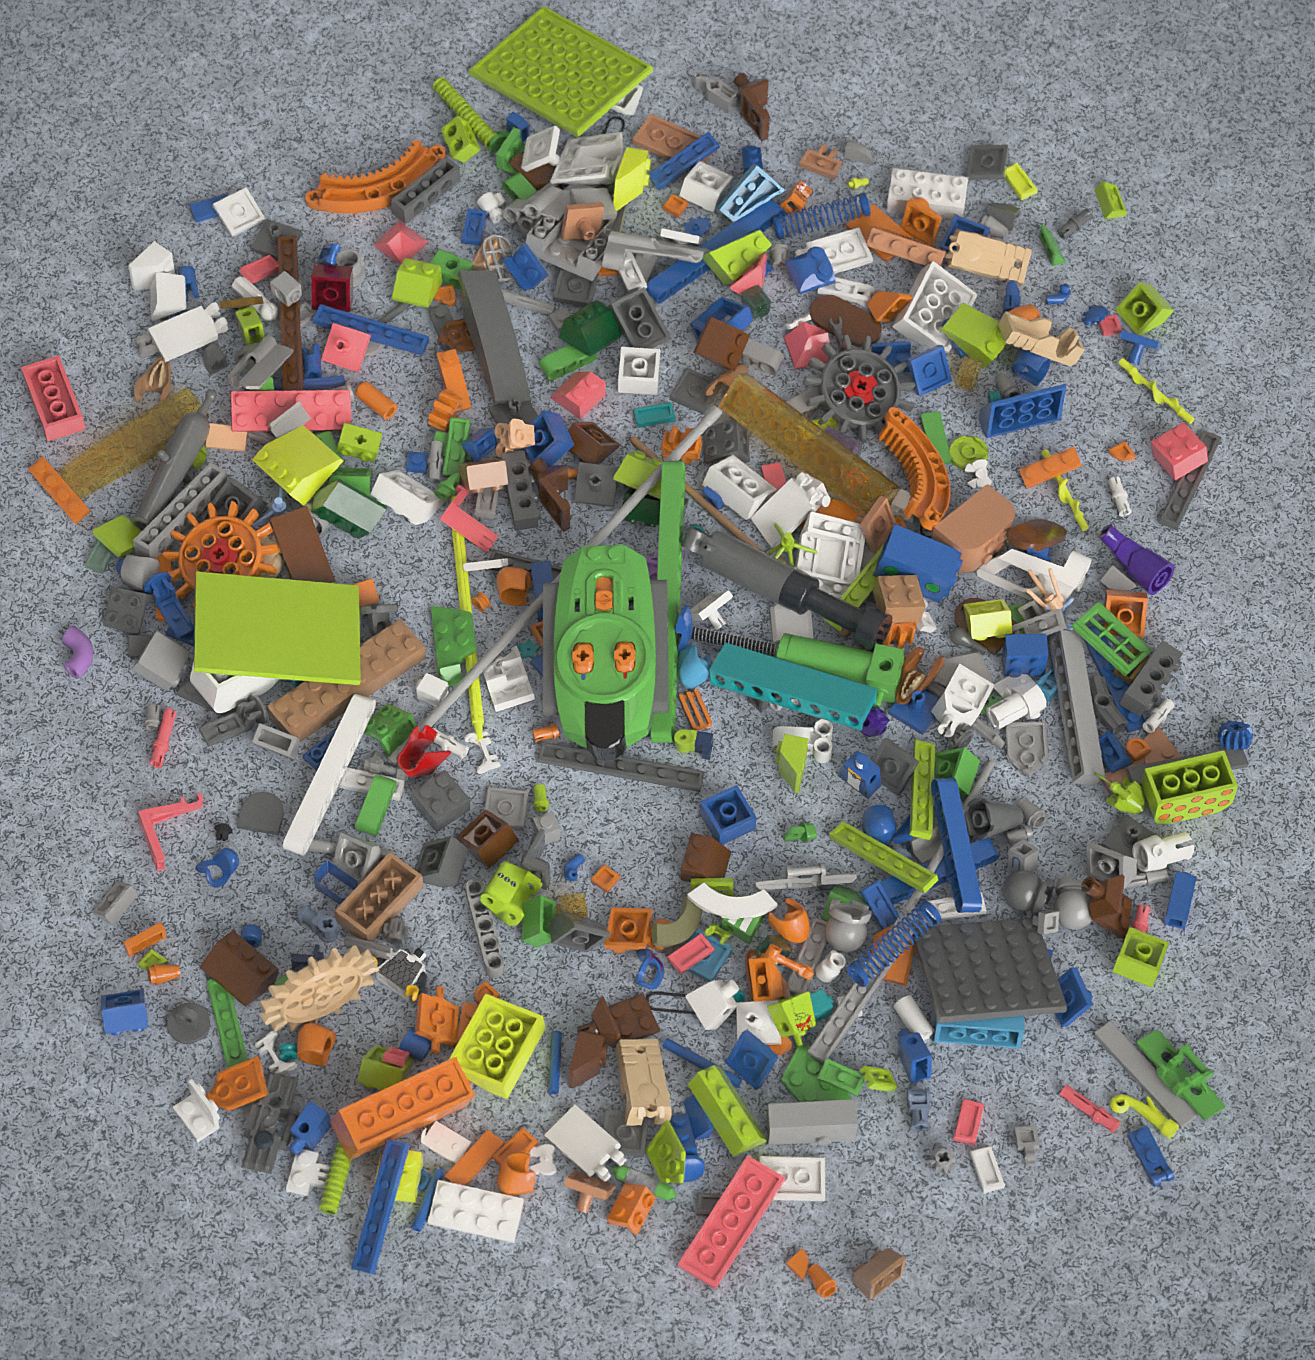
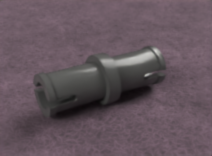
M1085 208L1077 216L1069 218L1068 222L1061 228H1058L1057 234L1063 233L1060 237L1063 240L1066 239L1074 231H1079L1082 225L1092 219L1093 214L1091 213L1085 217L1086 214L1091 212Z

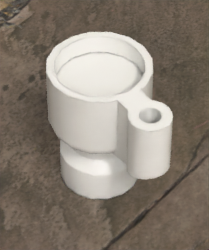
M488 192L478 199V206L481 210L487 211V215L490 214L489 217L493 223H498L504 219L503 210L500 207H503L507 201L501 193L494 195Z
M835 950L830 951L825 956V959L817 965V977L822 982L828 983L833 981L845 966V957Z

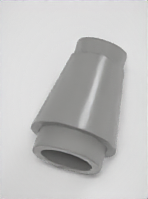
M985 215L981 222V225L990 228V235L1002 239L1008 230L991 215L990 217Z
M1001 374L996 378L1003 399L1020 395V388L1006 374Z
M1026 798L1018 802L1017 806L1021 808L1029 826L1038 828L1044 824L1046 816L1042 809Z

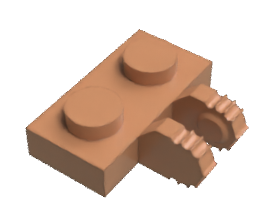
M822 144L818 152L807 149L800 161V167L835 180L842 167V161L835 159L838 150L833 148L829 156H825L827 145Z

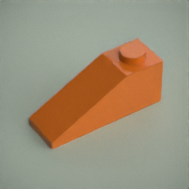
M456 349L436 353L437 367L444 388L463 397L461 402L463 406L459 411L471 409Z

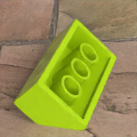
M713 1065L698 1072L688 1083L691 1091L733 1157L768 1141L723 1068Z

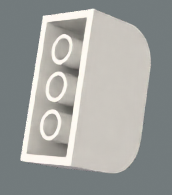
M194 661L190 676L192 685L217 713L227 712L239 704L249 701L250 696L264 694L279 680L275 678L194 672Z

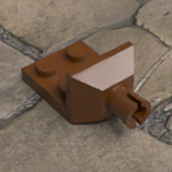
M740 73L733 80V83L739 89L740 114L760 141L763 142L768 139L770 114L767 109L762 107L767 105L769 81L767 78L750 81L745 73Z
M537 459L532 463L531 470L537 475L539 502L561 530L565 532L570 529L571 506L568 500L563 499L560 494L568 490V468L566 465H553L549 468L544 459Z
M1122 874L1101 881H1096L1093 877L1085 878L1082 882V886L1085 887H1081V890L1090 895L1091 920L1119 938H1125L1130 925L1132 899L1123 894L1125 876Z
M641 993L610 1006L607 1005L604 997L600 998L592 1013V1021L577 1026L578 1034L580 1031L605 1037V1044L616 1049L619 1040L643 1039L659 1033L660 1028L644 993Z

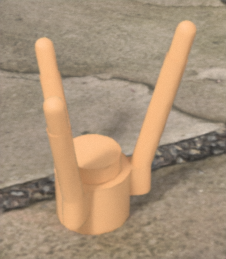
M1049 568L1048 572L1056 595L1053 593L1048 595L1038 578L1029 569L1028 573L1044 595L1043 601L1030 589H1027L1026 592L1044 609L1045 613L1046 606H1049L1050 611L1061 609L1064 599L1060 594L1052 569Z

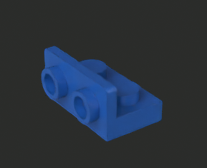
M527 244L522 245L511 257L503 260L507 270L512 274L523 291L536 288L549 275Z
M910 341L872 344L871 352L878 355L888 345L892 347L889 356L885 359L892 367L905 361L908 364L907 359L911 358ZM907 365L902 372H910L909 366Z

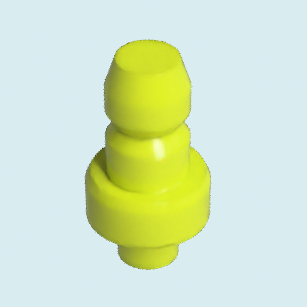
M851 178L850 182H847L848 188L852 187L853 190L858 189L859 186L867 185L869 180L868 178Z

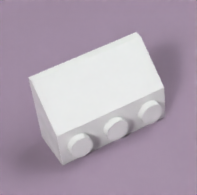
M734 455L711 466L702 486H708L721 496L723 503L745 520L751 518L777 492L774 486Z
M400 470L380 473L371 492V495L377 501L384 505L387 504L392 508L393 512L406 516L409 522L416 525L426 523L445 502V500L437 497L432 490Z

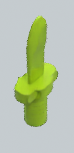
M1094 772L1098 778L1110 784V790L1113 793H1117L1126 801L1131 798L1132 794L1122 788L1120 783L1117 781L1110 783L1101 774Z

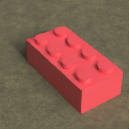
M59 355L21 367L24 382L47 441L85 430L82 413Z

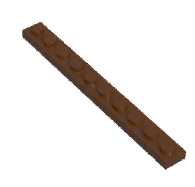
M297 235L278 236L279 275L285 271L299 283ZM300 299L288 307L280 301L281 344L293 349V353L282 364L283 391H304Z

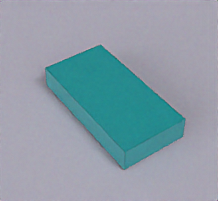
M672 402L633 409L637 428L676 421Z

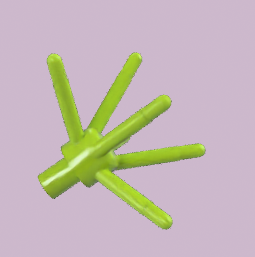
M777 523L774 524L782 538L780 544L767 554L772 555L779 550L774 556L778 559L784 551L788 552L789 563L794 566L792 556L794 547L818 554L817 550L795 542L791 533L786 532L784 534Z

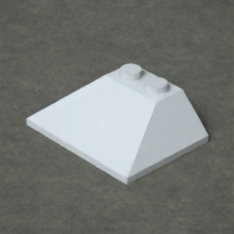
M622 133L569 138L553 173L551 183L593 185L615 183L623 158Z
M810 512L800 534L799 544L817 550L818 554L798 549L795 567L812 577H816L820 582L819 589L840 598L860 574L865 536L860 524Z

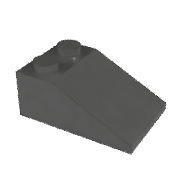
M645 287L608 306V308L612 309L620 332L630 347L652 349L671 339Z
M231 477L228 478L212 501L213 506L217 510V517L227 516L231 501L236 502L238 505L236 518L244 520L253 508L257 510L260 516L268 505L267 502ZM208 508L204 512L202 517L199 519L198 523L210 519ZM230 527L224 528L222 530V533H227L230 530Z

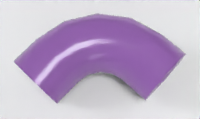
M72 626L62 638V642L73 651L72 657L64 664V668L72 677L79 679L91 665L94 650L90 639L77 627Z

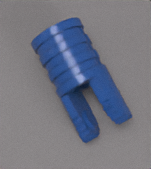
M183 266L179 268L178 275L185 277L186 301H188L187 291H192L195 299L199 298L194 267Z
M1011 280L1006 284L1002 314L1021 305V296L1015 281Z
M319 344L312 346V354H310L307 348H303L304 377L306 379L322 377Z

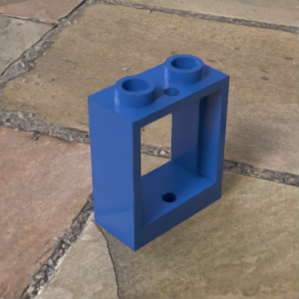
M721 296L692 321L690 326L695 338L699 340L709 317L722 321L729 315L731 318L726 323L741 331L751 324L753 319L750 314L751 310L746 304H741L733 299Z

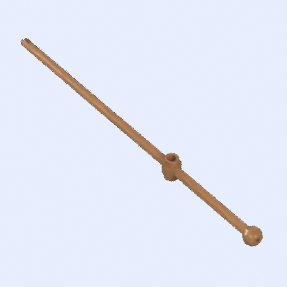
M632 436L630 438L631 444L639 451L644 452L646 457L660 459L637 437ZM685 481V492L737 539L763 551ZM782 557L778 558L779 560L787 563ZM845 628L841 631L837 630L841 637H848L852 633Z

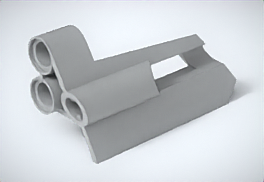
M550 182L527 200H514L503 210V217L509 223L517 221L519 229L527 234L543 216L557 221L564 216L566 205L573 204L569 194L571 189L597 188L600 184H565L569 186L561 190L556 188L559 184H552Z

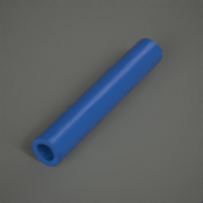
M561 1031L551 1032L549 1094L559 1093Z
M434 1168L411 1226V1229L421 1232L433 1203L437 1182L442 1180L444 1171Z

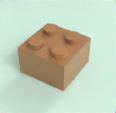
M917 575L878 576L873 590L877 609L885 614L892 615V623L921 622L925 610V602Z

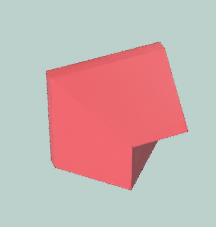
M398 221L374 244V247L401 265L404 258L411 259L428 243V240Z
M766 253L762 254L743 274L731 283L730 288L733 291L748 298L762 288L765 281Z
M802 322L784 336L795 369L809 367L808 363L812 356L823 363H827L830 360L822 350L826 342L830 344L828 332Z

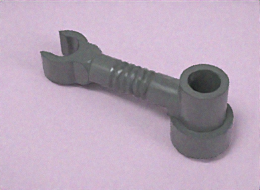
M839 316V324H834L832 318L829 321V327L833 329L837 340L838 353L844 351L841 342L844 337L841 326L842 318Z

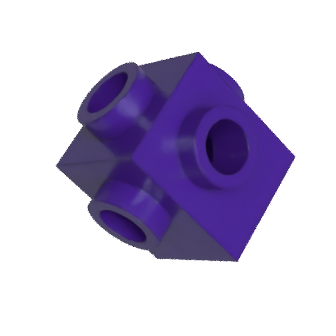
M872 706L862 724L860 732L867 737L880 736L886 731V725L890 719L885 716L886 713L881 708ZM854 718L852 722L858 723L859 721Z

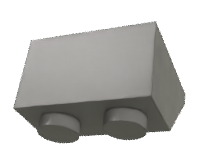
M1088 841L1086 844L1087 876L1101 881L1123 874L1125 876V889L1137 876L1136 859Z

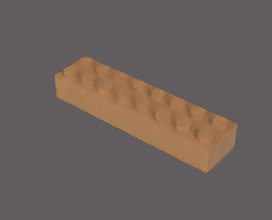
M399 619L360 645V685L305 681L267 706L269 719L279 731L295 736L301 742L343 714L354 694L368 697L426 659L425 646L405 623Z

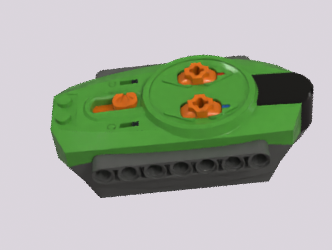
M626 545L583 546L563 560L559 583H543V716H560L566 738L588 749L591 755L597 759L610 761L621 756L627 747L648 735L655 713H669L667 580H650L646 558Z

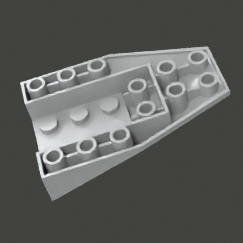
M608 191L612 203H614V193ZM628 203L616 211V219H602L600 232L592 240H585V238L563 240L561 230L564 216L558 221L543 216L527 233L526 244L537 258L593 281L602 267L610 232H622Z

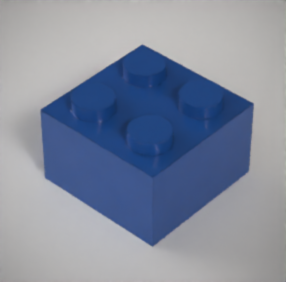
M543 410L529 424L534 425L535 445L525 447L532 463L542 458L550 468L574 446L564 421L558 413Z
M1005 635L1002 651L1004 676L1017 678L1021 674L1030 675L1031 677L1044 675L1048 660L1047 635Z
M737 785L700 801L699 814L714 839L723 845L756 830L757 817Z

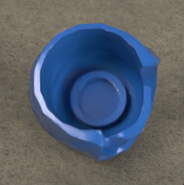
M1020 347L1014 357L1011 370L1017 377L1026 380L1034 386H1038L1049 370L1050 359Z
M874 805L867 808L862 816L863 833L888 846L896 833L897 827L892 809L885 805Z

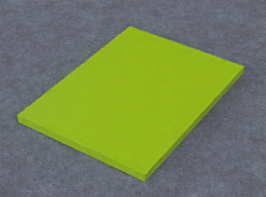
M543 6L468 71L469 75L579 137L651 74L653 66Z
M196 572L194 672L360 685L359 585Z

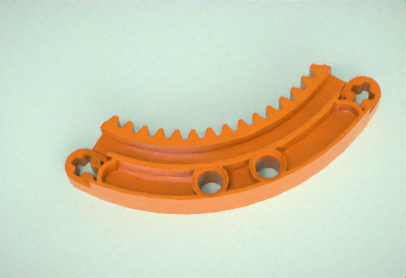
M417 140L411 142L412 146H408V151H404V156H399V161L394 160V165L388 164V169L382 167V172L375 170V175L368 172L367 177L361 174L360 178L354 175L353 179H350L349 175H347L343 179L342 175H339L338 178H335L334 174L328 177L325 172L320 176V184L317 190L307 192L305 196L306 205L311 209L323 212L345 214L370 212L392 206L391 199L446 157V150L441 145H434L429 149L421 146V141Z
M891 407L884 416L887 423L878 435V440H884V445L890 446V451H895L894 456L899 457L898 462L903 463L901 467L905 468V474H908L907 479L910 480L908 484L911 486L909 488L911 491L909 494L910 501L903 513L908 519L914 514L919 518L920 524L924 528L933 530L934 526L945 516L950 503L951 488L946 467L937 449L925 433L900 409Z

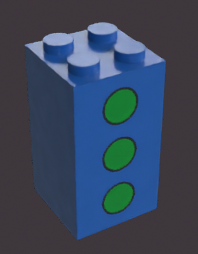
M894 524L883 545L873 576L917 575L923 597L940 603L943 597H948L951 587L955 585L957 580L956 572L959 571L963 562L960 559L962 553L948 545Z

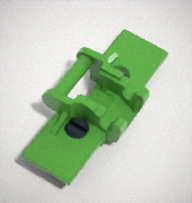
M1158 1029L1137 1041L1136 1044L1157 1067L1156 1074L1175 1096H1179L1181 1099L1184 1098L1204 1121L1226 1107L1205 1083L1214 1075V1072L1201 1062L1193 1053L1189 1044L1176 1050ZM1185 1057L1198 1072L1195 1071L1190 1075L1181 1065ZM1190 1088L1197 1089L1200 1095L1193 1094Z

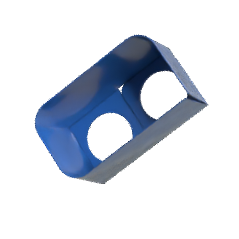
M326 860L314 874V885L317 890L340 905L346 898L339 897L320 884L321 880L330 873L353 890L358 886V881L329 861L327 867Z

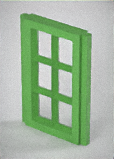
M1097 602L1071 626L1125 677L1153 652L1100 602ZM1097 614L1108 626L1104 628L1093 616ZM1089 621L1100 633L1096 636L1084 624ZM1111 628L1124 639L1121 643L1108 632ZM1103 635L1116 646L1113 650L1100 639ZM1128 642L1140 654L1134 656L1124 645ZM1118 650L1131 660L1129 664L1116 654Z

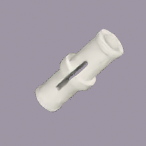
M1112 477L1108 480L1113 494L1112 500L1116 503L1120 516H1124L1123 512L1125 516L1129 515L1132 510L1127 501L1128 494L1123 489L1120 477H1116L1117 481Z
M1168 698L1163 699L1161 704L1151 711V716L1143 723L1145 731L1148 733L1154 732L1158 725L1166 720L1168 713L1174 708L1172 700Z
M433 728L438 732L434 743L441 746L442 750H450L461 759L467 755L469 747L454 740L453 736H447Z

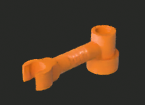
M770 944L765 953H762L759 957H770L774 964L778 962L809 980L814 975L812 967L800 964L779 954L781 949L774 944Z

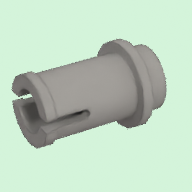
M149 704L147 706V718L144 721V726L148 731H157L160 727L159 705L157 707L156 704Z
M1024 825L1021 829L1006 832L1009 845L1021 840L1029 842L1030 839L1034 838L1031 826L1027 827Z

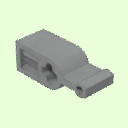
M700 72L694 74L693 87L706 93V99L710 103L727 113L738 104L739 91L719 79L708 80Z

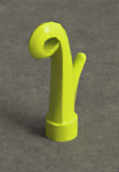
M1120 1094L1111 1098L1110 1108L1114 1112L1124 1113L1130 1106L1158 1128L1160 1133L1168 1139L1176 1133L1179 1127L1176 1122L1166 1118L1156 1108L1150 1097H1146L1148 1105L1128 1095ZM1117 1103H1123L1124 1105L1118 1106Z

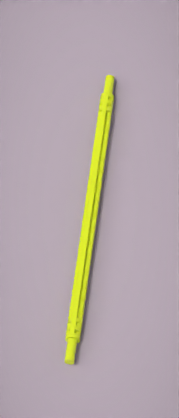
M456 496L451 497V502L455 499ZM452 529L460 610L472 613L468 571H464L463 564L467 563L465 537ZM477 651L465 658L467 673L478 662ZM478 676L468 687L471 721L475 734H477L476 741L483 740L484 738L482 735L484 718Z

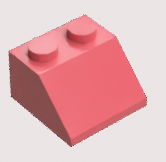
M591 371L575 372L550 398L578 419H581L606 395V382Z

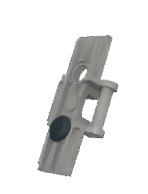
M814 863L813 866L806 867L788 865L785 866V875L775 880L755 882L753 888L758 892L763 889L771 891L808 887L830 890L836 885L853 883L857 878V874L836 875L826 872L825 863ZM800 875H810L809 878H798Z

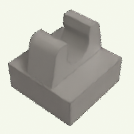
M1048 910L1039 912V916L1033 915L1032 924L1038 926L1037 933L1045 935L1058 932L1060 911Z

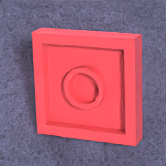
M333 323L321 360L359 372L371 335Z

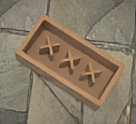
M389 852L335 910L336 922L352 935L373 942L383 931L384 923H389L390 919L395 918L423 888L422 875Z

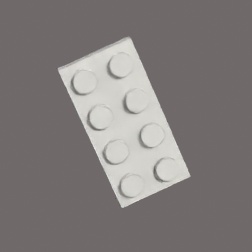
M438 1180L428 1224L514 1243L524 1199Z

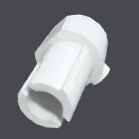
M1031 681L1013 688L1011 696L986 709L988 719L993 727L1000 729L1023 716L1028 719H1035L1041 715L1040 711L1046 707V699L1036 683Z
M1186 832L1164 838L1152 835L1136 842L1132 848V855L1136 859V864L1140 871L1162 870L1169 863L1184 859L1188 861L1193 855L1194 845L1176 849L1175 845L1192 840Z

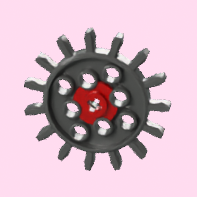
M844 335L841 340L844 351L838 354L828 342L823 345L822 350L830 359L827 364L813 356L809 361L808 365L820 371L821 374L819 378L806 376L803 380V385L818 387L819 393L818 396L810 397L806 405L808 407L822 403L827 412L821 416L818 424L821 426L827 423L830 418L841 423L837 432V438L839 439L846 433L847 427L858 429L859 444H863L867 439L866 429L875 428L877 434H880L884 428V416L889 408L898 407L909 412L912 411L915 404L901 399L900 396L901 391H912L915 387V382L901 383L897 374L901 373L908 364L905 361L892 367L885 360L891 352V346L888 345L878 355L870 351V336L865 338L862 343V349H853L849 336ZM842 362H847L850 368L845 367ZM861 368L866 369L869 374L862 373ZM879 375L885 376L887 381L881 380ZM838 379H843L846 384H840ZM874 392L881 393L882 398L877 397ZM833 396H838L841 401H835ZM851 402L857 403L859 408L853 407ZM870 409H875L878 414H872Z

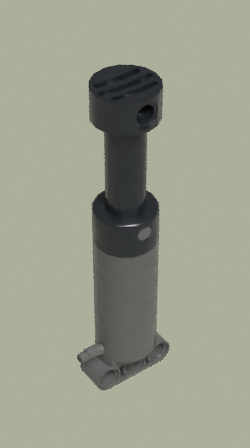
M689 527L681 543L682 547L702 555L701 563L704 568L788 610H792L798 615H803L809 610L855 633L854 642L867 647L872 652H874L876 644L882 645L890 631L892 615L885 614L874 606L864 611L819 589L820 582L816 577H812L806 572L723 531H717L711 536Z

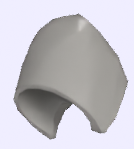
M127 555L122 564L121 579L124 584L134 590L145 593L144 584L151 576L159 573L160 563L149 557Z

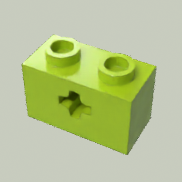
M344 423L336 452L344 456L359 458L365 462H375L383 433Z

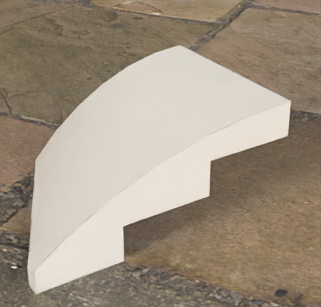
M517 646L512 647L511 653L505 657L500 656L483 671L496 712L535 700Z

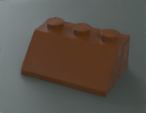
M234 930L215 944L200 965V968L245 1007L268 991L270 985H275L274 982L277 980L279 970Z

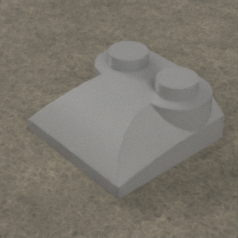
M340 832L333 864L356 879L359 885L378 865L381 850L376 842H367L350 834Z

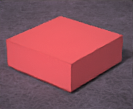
M1117 314L1106 316L1104 321H1098L1103 337L1120 334L1122 331Z
M389 1047L384 1053L383 1061L404 1067L410 1053Z

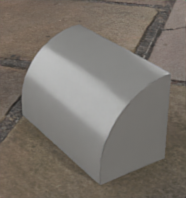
M259 723L252 743L258 747L292 760L296 759L299 739L295 736Z

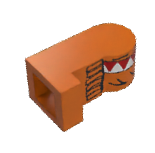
M799 180L788 192L780 206L789 214L791 211L796 214L797 210L800 211L804 208L807 197L811 194L812 189L802 180ZM789 201L793 202L794 209L788 206Z

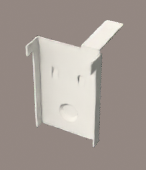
M1021 674L1017 678L1008 676L996 683L993 689L1005 699L1012 695L1013 688L1033 680L1026 674Z
M435 1121L426 1136V1128L421 1135V1146L429 1148L454 1164L462 1158L472 1143Z

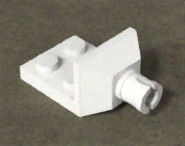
M959 664L942 696L931 711L937 720L941 722L938 727L939 733L942 735L944 730L947 729L944 737H952L955 731H960L962 727L967 725L971 726L982 711L994 684Z

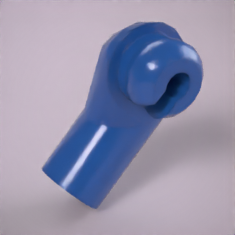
M1061 284L1057 294L1046 295V304L1064 303L1071 294L1070 286L1068 284Z
M580 853L564 865V877L570 882L578 878L577 867L585 862V858Z

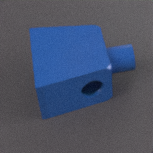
M909 1029L899 1031L897 1034L899 1038L898 1055L910 1083L914 1084L931 1078L932 1055L920 1033H910Z

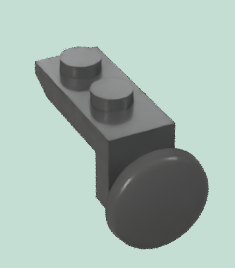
M250 696L249 702L239 704L235 713L207 723L199 728V732L208 747L252 730L255 720L258 724H265L268 719L266 707L258 696Z

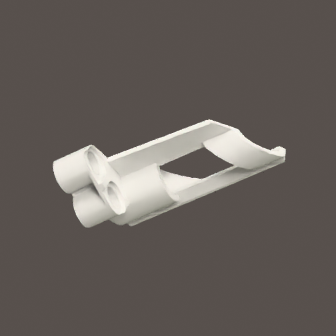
M1010 549L1004 554L992 558L988 564L981 565L976 572L978 577L1031 600L1033 598L1026 592V588L995 574L1009 565L1017 566L1026 571L1031 569L1039 577L1038 580L1048 595L1051 593L1056 595L1048 569L1051 568L1060 594L1064 599L1062 604H1064L1073 591H1080L1092 559L1072 551L1065 566L1062 567ZM1037 585L1034 588H1030L1036 596L1042 594Z

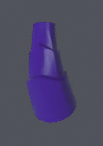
M1111 524L1105 526L1100 531L1098 538L1110 549L1113 556L1126 570V574L1147 593L1155 595L1168 584L1174 573V564L1151 549L1144 548L1134 540L1125 537Z

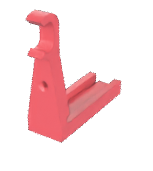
M457 485L455 490L458 495L448 506L440 520L487 553L498 538V535L459 508L471 490Z
M198 792V801L187 804L185 798L181 797L180 803L138 811V822L157 872L165 869V857L152 824L200 809L203 805L201 793Z

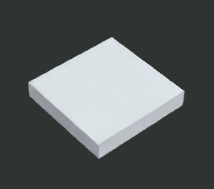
M247 188L213 204V208L231 237L265 221L264 215Z

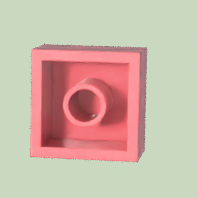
M1184 422L1151 441L1153 457L1174 480L1179 479L1208 461L1206 446Z

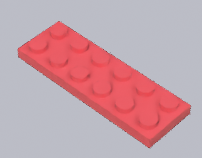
M350 390L231 391L232 432L270 431L267 428L268 425L299 401L303 403L302 407L311 417L304 424L309 431H342L344 423L351 424Z
M747 1156L679 1261L678 1267L716 1290L785 1182V1177L752 1157Z

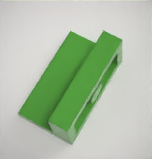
M828 1058L818 1076V1080L856 1097L859 1096L863 1085L867 1083L863 1079L864 1074Z

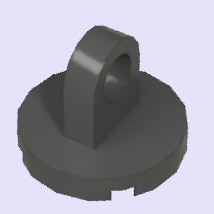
M397 604L359 606V614H368L369 632L372 636L379 633L377 630L378 622L382 624V630L390 626L389 612H398Z
M190 1002L173 1008L167 1020L168 1031L175 1041L187 1045L203 1040L209 1033L211 1025L209 1014L205 1008L197 1003Z

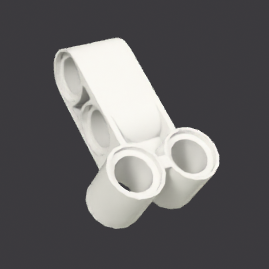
M820 719L815 723L814 727H775L772 734V750L774 752L777 751L778 741L783 740L784 734L809 738L807 754H813L814 759L819 763H826L832 757V723Z

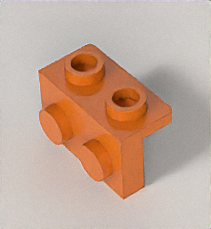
M625 1182L606 1220L610 1224L627 1227L633 1234H638L653 1206L655 1196L646 1186Z

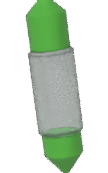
M625 1165L614 1166L611 1169L615 1178L624 1182V1184L646 1186L652 1195L666 1201L676 1197L672 1186L662 1183L659 1179Z

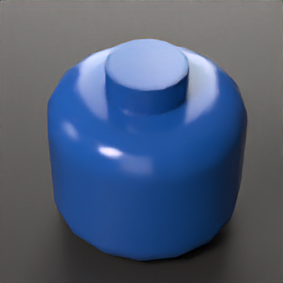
M246 925L241 930V937L255 948L262 942V931L257 925Z

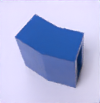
M513 111L506 118V131L511 132L513 127L519 129L522 142H524L530 136L529 123L521 115Z

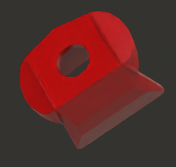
M424 725L421 732H419V726L414 727L410 733L409 740L396 758L400 768L409 777L432 774L451 754L450 750L425 753V749L434 742L438 734L436 730L428 725ZM410 762H413L416 766L413 768Z

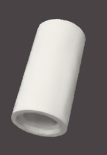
M911 995L905 996L895 1003L894 1009L910 1033L919 1032L923 1040L933 1035L934 1029Z

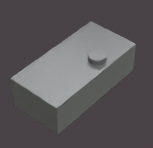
M856 1099L768 1104L766 1120L768 1145L803 1143L827 1145L830 1142L856 1141L858 1127Z

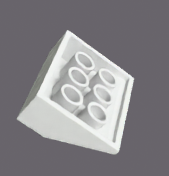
M932 261L921 269L908 294L912 295L913 299L897 315L892 327L906 338L931 348L939 344L943 345L945 353H949L952 347L950 345L952 340L940 330L942 322L950 318L963 302L972 307L978 294Z

